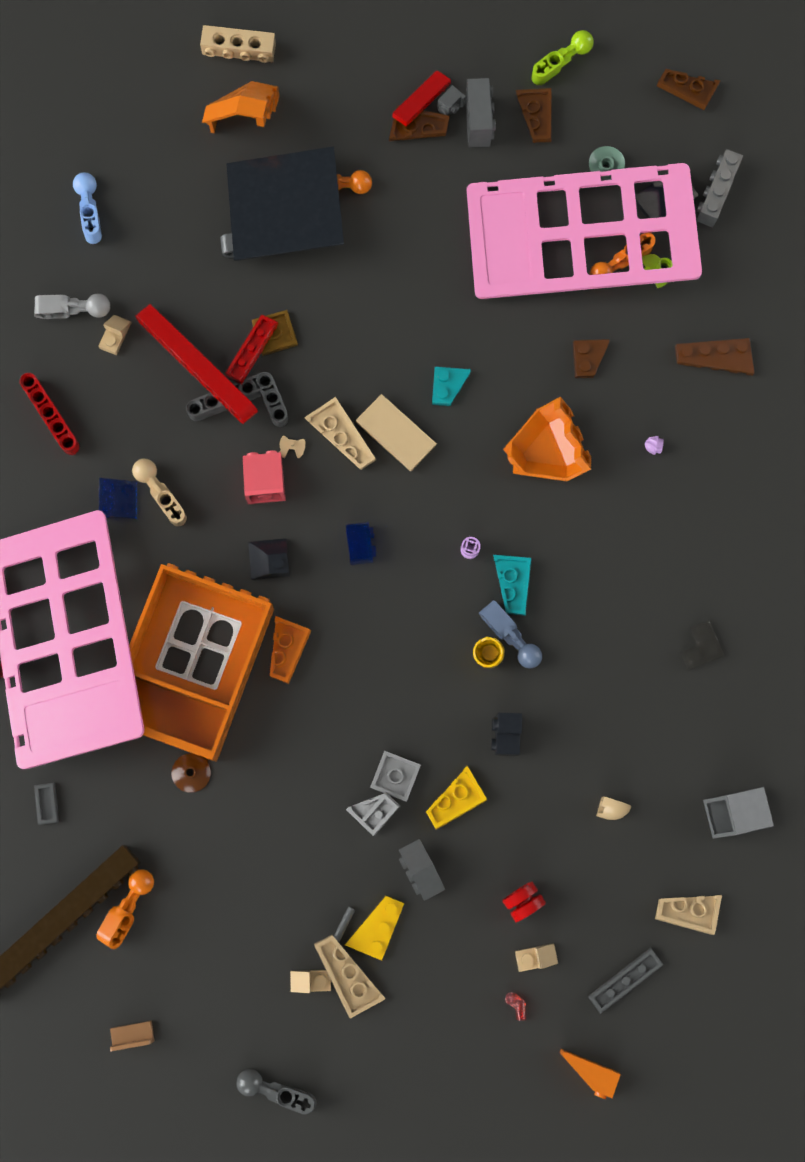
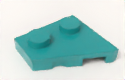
M435 367L432 405L451 406L467 377H469L471 369Z

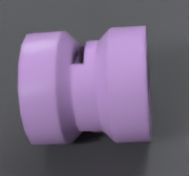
M475 537L465 538L460 550L463 557L467 559L475 558L480 550V542Z

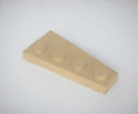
M336 397L304 417L360 470L376 461L373 453Z
M333 935L314 944L349 1018L385 1000V997Z

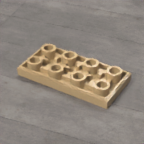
M382 394L356 420L359 426L410 472L437 444Z

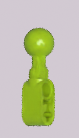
M585 30L577 31L572 36L569 46L560 48L558 51H552L533 66L531 77L533 83L536 85L545 84L556 76L576 53L581 55L588 53L594 44L593 36Z

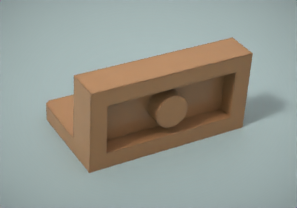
M152 1020L110 1028L112 1038L110 1051L149 1045L154 1042Z

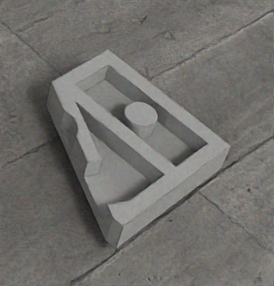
M384 793L350 806L346 810L374 836L398 810L400 805L390 795Z

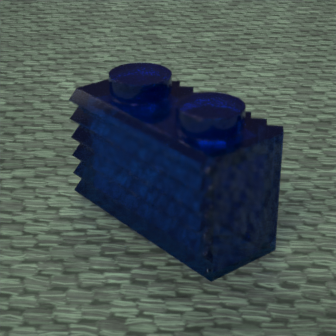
M368 522L346 525L350 564L373 563V557H377L375 545L371 546V538H374L373 527H369Z

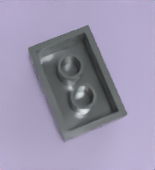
M489 78L467 79L465 103L468 146L489 147L491 139H494V131L496 130V121L493 119L495 111L494 102H492L493 85H490Z

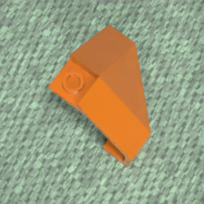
M251 81L207 105L202 123H207L211 133H215L218 120L242 115L256 118L257 126L265 127L266 119H270L272 111H276L279 100L278 86Z
M561 397L538 408L503 449L508 455L509 462L513 465V474L569 481L591 470V455L588 450H584L581 443L584 441L579 427L575 426L571 419L574 416L573 412Z

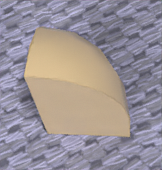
M601 797L596 816L607 820H618L629 813L631 806L608 797Z

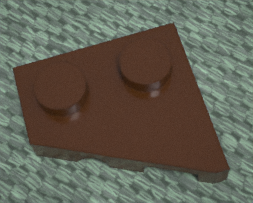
M609 339L573 341L575 378H594L610 342Z

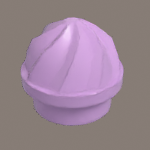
M659 436L649 437L645 442V448L653 455L656 453L661 454L664 441Z

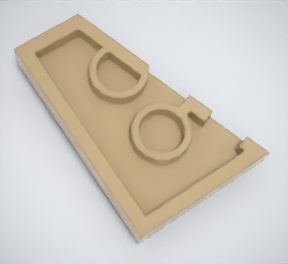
M722 895L659 899L655 919L714 935Z

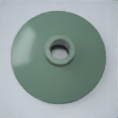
M602 146L592 152L589 158V168L591 172L624 169L625 159L618 149L611 146ZM611 175L601 176V180H611Z

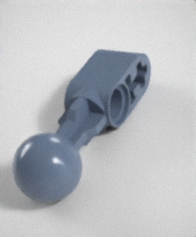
M493 600L479 612L481 618L501 640L504 639L508 645L515 647L518 651V661L523 667L531 669L541 663L542 652L540 648L534 644L525 643L521 638L522 634L517 629V625L496 601Z

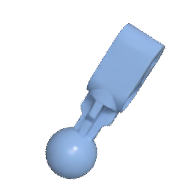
M82 172L75 176L73 188L77 194L81 195V201L79 202L80 217L85 239L90 244H96L102 238L96 201L92 198L97 183L91 174Z

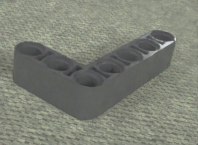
M262 372L245 379L242 384L238 382L233 384L250 401L262 396L275 426L283 427L288 423L289 418L286 407L270 373ZM264 380L270 381V384L267 386L261 385ZM246 387L253 388V390L250 393L244 392V389ZM211 393L193 399L186 405V411L193 421H201L227 410ZM270 397L277 398L276 402L273 403L268 402V399ZM211 401L218 402V404L214 407L209 406V403ZM193 408H200L198 413H191ZM278 413L284 414V417L280 420L275 418Z

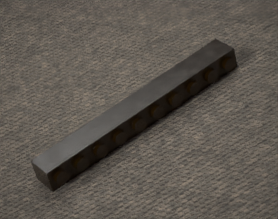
M122 845L0 956V991L5 987L7 989L10 988L17 981L15 978L20 973L24 975L33 967L31 963L36 958L39 961L48 953L46 950L51 945L56 946L63 939L62 935L67 930L71 932L79 925L77 921L81 917L86 918L94 911L92 909L93 906L97 903L102 904L109 897L108 893L112 889L116 891L124 884L123 879L126 876H131L139 870L138 865L141 862L126 845Z

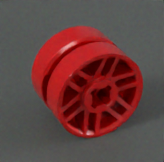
M533 881L520 887L502 900L507 909L516 906L510 913L515 922L523 920L546 904L541 894L532 896L538 891Z

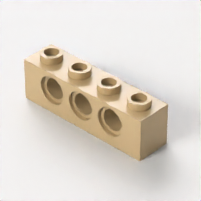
M203 25L200 46L202 54L209 57L221 56L227 59L239 58L244 61L257 60L267 63L274 61L276 39L275 33Z

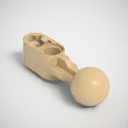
M145 458L136 461L132 468L134 478L139 482L147 483L151 489L150 494L174 526L184 525L187 520L186 513L166 485L160 483L157 479V468L154 462ZM170 497L171 502L168 505H163L161 503L163 498ZM175 509L181 518L177 520L171 510Z

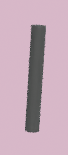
M349 906L333 936L338 943L355 912V909Z

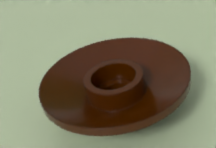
M193 753L182 755L175 761L172 767L173 782L184 792L193 793L202 790L208 784L211 777V768L208 761L204 757ZM188 769H193L194 774L192 776L187 775Z

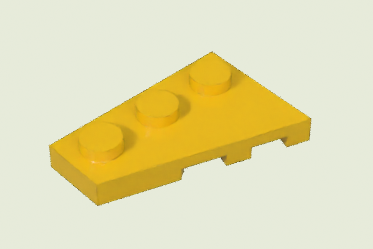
M468 766L464 768L463 772L426 811L436 830L487 801L486 796Z
M385 896L345 946L382 961L404 903Z

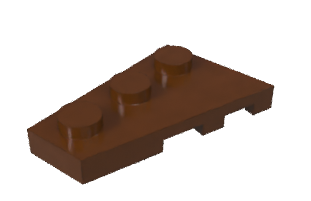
M665 69L657 83V87L705 110L721 80L714 79V81L705 80V77L702 76L695 78L688 76L687 73Z
M552 89L515 90L533 143L551 142Z
M423 110L407 127L393 119L389 141L446 136L450 116Z

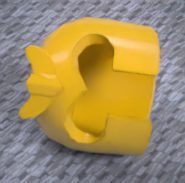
M485 637L475 644L473 656L479 665L484 668H493L503 661L505 650L501 642L496 638Z

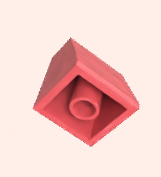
M275 450L267 451L266 454L251 452L243 456L244 493L248 505L286 501L281 452L277 453Z

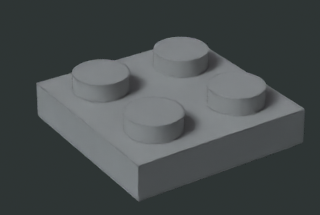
M384 751L370 788L407 802L421 765Z

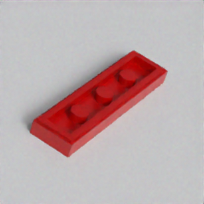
M436 70L393 112L392 117L407 127L451 84V79Z
M261 314L225 372L226 378L240 384L244 382L276 330L278 321Z

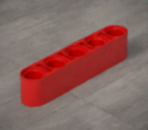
M23 374L20 378V385L59 446L68 455L76 454L80 449L79 442L34 374ZM29 381H34L32 386L27 387ZM39 396H44L42 401L36 402ZM49 411H54L51 417H46ZM64 426L61 432H56L57 427ZM73 441V445L70 448L65 447L67 442Z

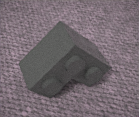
M420 839L399 849L402 856L399 861L404 870L408 868V871L405 873L411 883L415 882L412 884L416 895L421 894L425 901L445 890Z

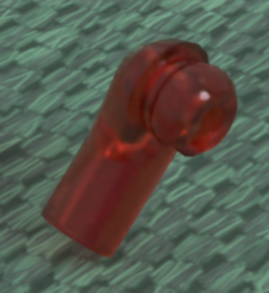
M511 992L507 994L505 1002L516 1009V1020H526L525 1000L516 993Z

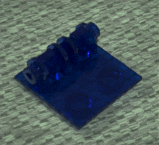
M99 478V511L106 515V519L110 518V516L136 519L137 481Z

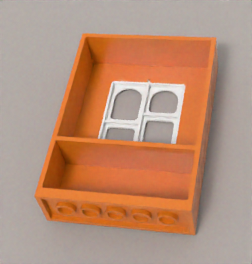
M167 563V566L161 564L129 644L144 724L143 736L217 762L274 608L272 603L269 602L270 599L259 596L256 598L249 591L243 589L240 592L233 589V586L226 583L219 585L210 577L204 576L202 579L190 570L183 572L173 564ZM188 610H197L202 614L204 620L199 637L194 645L174 638L179 620L183 613ZM216 621H227L233 627V636L227 647L207 640L209 630ZM170 647H175L191 654L183 674L163 668V662ZM204 648L224 655L216 681L212 685L192 677L201 651Z

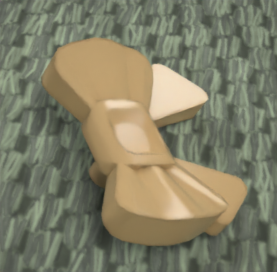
M282 436L280 440L281 450L279 452L285 458L288 450L294 449L297 458H300L304 454L306 442L304 439L296 441Z

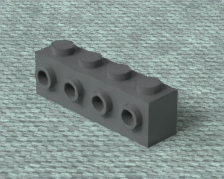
M726 149L724 155H719L716 162L718 166L717 171L713 170L709 179L712 183L706 187L703 194L706 198L704 202L700 201L696 211L699 213L697 222L713 228L743 155Z

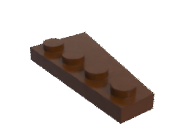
M750 338L675 345L677 364L754 375Z

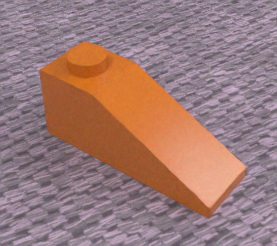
M560 1050V1054L590 1088L595 1091L594 1095L602 1099H606L607 1096L613 1098L621 1075L619 1072L566 1050Z

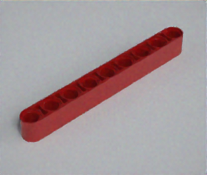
M151 304L135 315L138 322L242 424L246 423L258 412L255 405Z

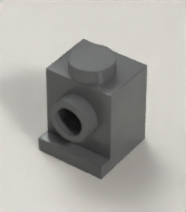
M452 85L438 99L437 109L439 113L448 116L452 113L455 114L460 106L463 108L465 105L466 96Z

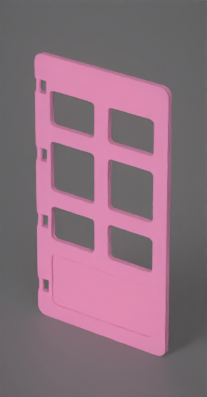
M685 163L615 169L603 172L563 174L551 177L542 176L500 180L488 183L479 182L471 183L467 187L475 295L479 299L696 280L702 274L690 168ZM668 170L667 175H658V171ZM611 175V180L601 181V176ZM555 181V185L544 186V182ZM661 181L664 189L666 216L639 219L637 217L634 184ZM619 185L621 187L624 220L583 224L579 189ZM498 186L499 191L488 192L487 187ZM564 190L566 192L569 225L541 228L539 224L537 193ZM667 231L669 233L672 267L645 270L642 263L639 235L641 233ZM616 235L626 236L629 271L589 275L586 267L584 239ZM569 240L571 242L574 275L572 277L546 279L544 277L541 244L543 242Z
M99 510L0 540V657L6 684V696L15 743L16 761L18 767L22 769H30L134 740L144 734V724L106 515ZM95 541L100 564L99 568L61 579L57 553ZM42 557L46 583L8 595L4 574L5 568ZM103 583L109 623L70 634L64 595L68 592ZM49 599L55 638L17 650L11 610ZM6 620L7 629L2 630L1 621ZM112 638L117 665L110 669L77 677L73 655L74 649ZM58 654L62 681L23 693L19 670L20 665ZM15 677L16 687L11 688L10 678ZM24 735L25 746L20 747L19 736Z

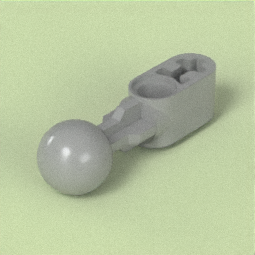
M98 293L91 295L87 300L70 298L66 295H39L35 297L34 316L40 319L68 318L70 315H76L79 312H88L93 317L101 318L108 314L110 302L105 295Z

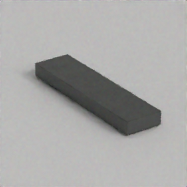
M649 948L591 993L588 998L601 1014L664 964L653 949Z

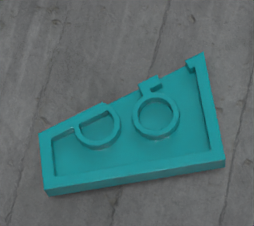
M493 555L506 613L526 616L532 559Z

